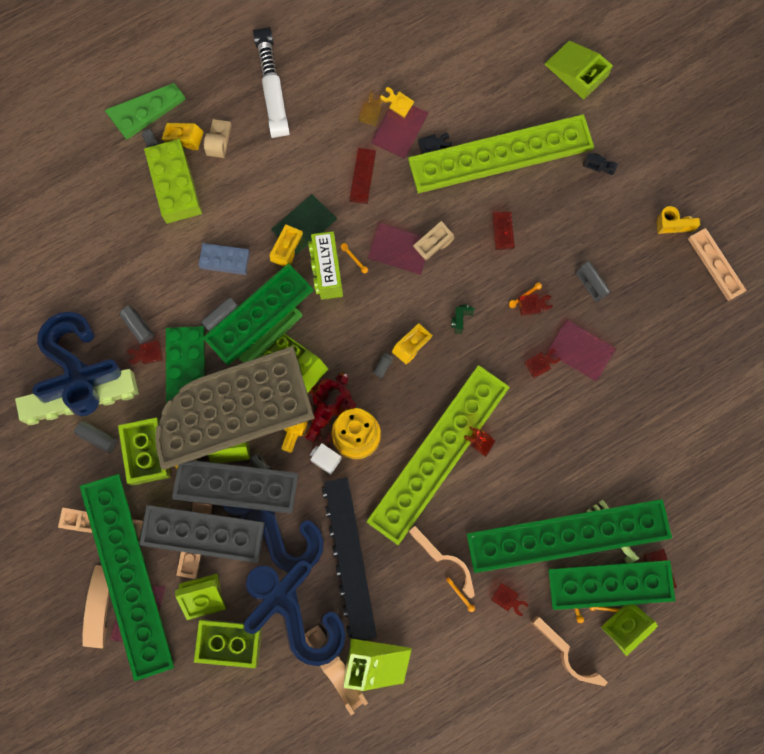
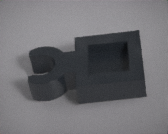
M449 133L442 134L440 138L433 134L418 139L421 153L424 154L441 150L440 148L452 147V142L445 143L443 141L449 138Z
M588 153L583 167L601 172V170L605 171L610 175H614L618 166L615 162L606 161V158L597 153Z

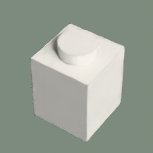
M322 443L319 447L316 445L310 454L312 456L311 462L330 475L342 459L340 455Z

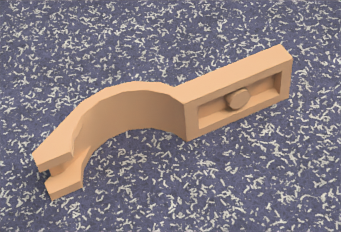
M193 502L192 512L212 515L213 504ZM181 552L176 575L197 579L202 555Z
M414 526L409 533L436 562L451 560L462 568L465 575V584L462 591L469 598L474 597L470 572L465 563L457 557L442 556L418 528Z
M535 616L531 623L561 651V662L568 674L580 681L605 686L608 683L597 673L591 675L577 674L568 662L570 646L541 618Z
M320 625L305 633L306 643L314 649L324 645L327 638ZM338 656L330 663L320 667L335 686L346 709L352 716L355 713L353 710L362 704L366 706L368 701L361 690L343 688L346 665Z

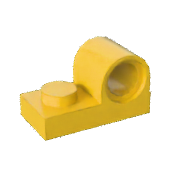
M166 123L162 140L166 143L180 139L184 147L190 150H198L204 132L193 123Z
M673 206L665 207L657 217L658 234L692 232L700 226L699 218L687 216L680 219L679 211ZM665 215H668L671 220H667Z
M285 225L270 253V261L283 267L288 263L291 265L295 249L303 235V231Z
M418 323L395 345L392 353L407 365L433 335Z

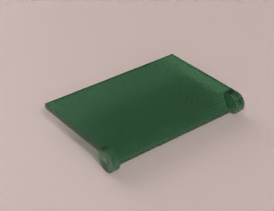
M311 194L275 225L271 231L278 238L285 225L303 231V235L295 249L296 256L308 245V241H312L311 234L322 233L337 218Z

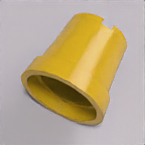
M354 408L344 411L335 420L331 438L335 449L344 457L363 459L370 456L379 446L381 429L377 420L370 413ZM368 423L369 427L366 428L364 424ZM345 430L346 434H342L341 431ZM360 438L361 442H357L356 439Z

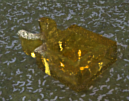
M373 92L369 94V103L364 102L359 122L373 126L377 125L382 111V107H379L382 104L381 95L378 100H374Z

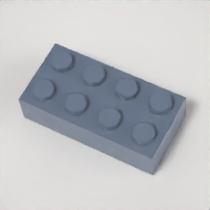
M203 243L199 267L200 269L247 275L250 251L249 249Z

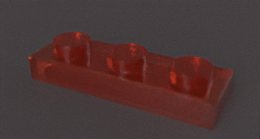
M358 148L350 202L368 204L376 150Z

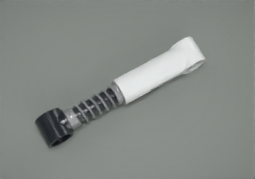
M271 27L254 29V41L261 58L260 62L263 71L262 85L271 137L288 136L290 133L280 78L275 73V64H273L275 61L272 55V45L274 43Z

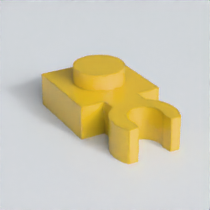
M386 87L385 91L390 96L385 98L381 95L380 99L385 103L390 102L389 109L405 118L414 101L401 92L396 96L391 88Z

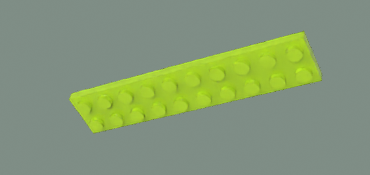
M583 114L408 157V162L417 194L592 151L594 144Z
M478 365L366 523L399 545L510 387Z

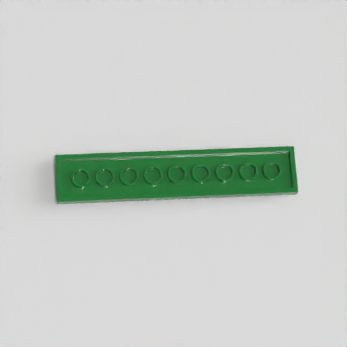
M120 474L79 486L134 682L174 669V662Z
M663 499L467 533L473 571L476 574L672 539V534Z

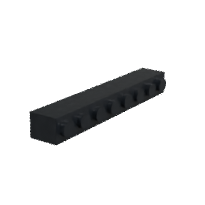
M346 477L325 481L322 493L323 498L328 499L329 506H325L327 518H331L332 525L329 526L330 537H334L336 544L332 546L334 557H338L339 565H336L337 577L342 578L343 585H339L341 597H345L346 605H343L344 617H349L350 625L346 626L348 638L357 640L376 638L377 633L349 480Z

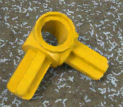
M308 421L284 429L287 434L282 445L283 451L289 453L293 451L298 436L304 435Z

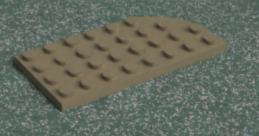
M292 346L201 377L179 390L180 392L165 405L161 412L163 415L159 426L156 428V448L160 467L164 470L315 419L294 347Z

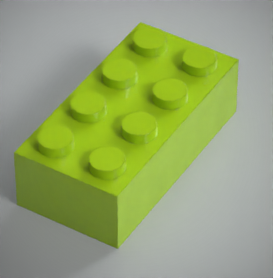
M177 139L144 148L161 215L166 224L202 214L181 140Z

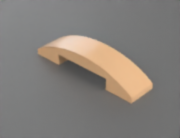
M62 508L58 528L92 533L87 512ZM133 519L138 539H140L143 521Z
M95 565L86 600L83 623V646L104 648L107 630L105 622L110 594L101 565Z

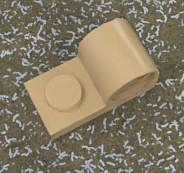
M212 120L210 133H206L204 140V149L207 156L225 158L232 126L231 122Z
M441 221L414 244L413 247L426 261L439 249L446 248L454 240V234Z

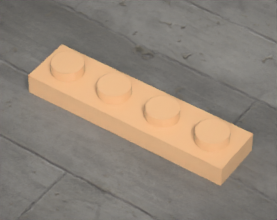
M706 228L688 238L728 301L747 291Z

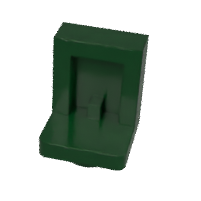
M463 304L455 308L454 317H451V328H454V334H462L464 329L463 316H473L475 312L474 307Z

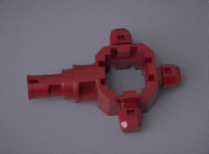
M343 372L337 375L336 381L328 378L324 379L319 385L315 384L309 391L313 395V403L317 408L314 412L315 419L311 420L312 424L304 438L315 443L321 428L329 424V420L333 415L338 417L345 410L356 407V403L351 399V392L344 386L347 384L349 376ZM338 390L341 395H338L335 399L336 404L326 405L323 401L324 399L327 400L328 392Z

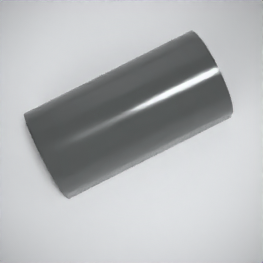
M590 261L583 264L576 271V275L595 302L601 301L611 293Z
M231 297L205 317L202 320V324L210 332L232 313L238 305Z
M127 305L119 313L120 317L141 345L148 344L155 339V335L135 308Z
M81 421L74 430V433L79 438L109 454L112 453L117 444L116 438L85 421Z

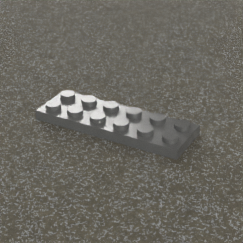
M191 460L178 465L172 498L174 500L293 514L298 473Z
M147 505L139 545L258 563L265 523Z

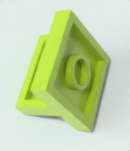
M218 574L178 584L179 589L175 590V597L187 620L226 610L225 601L221 595Z
M635 604L624 605L601 626L602 630L626 656L658 627L656 622Z

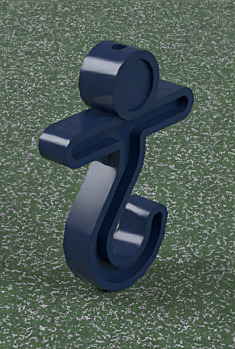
M74 312L58 313L50 317L41 326L37 344L44 356L62 368L65 374L37 383L33 387V394L43 403L62 398L64 404L72 413L77 416H87L93 413L100 403V397L93 387L118 379L121 376V369L111 359L88 366L80 361L78 357L59 346V339L66 333H76L84 343L91 342L95 337V333L88 321L80 314Z
M223 506L229 514L240 516L239 519L265 523L263 532L271 560L278 568L289 572L299 561H307L311 568L319 562L324 549V540L321 531L313 522L304 521L300 525V532L307 540V549L303 555L293 557L286 551L275 512Z
M307 561L297 562L281 581H279L275 570L269 566L254 568L246 577L245 587L250 596L260 599L262 602L243 622L245 632L250 634L257 633L273 614L279 613L284 619L289 650L296 659L307 665L321 666L330 663L338 657L344 647L346 634L342 621L334 612L324 613L320 620L327 634L324 645L314 649L306 643L296 589L310 574L311 565Z

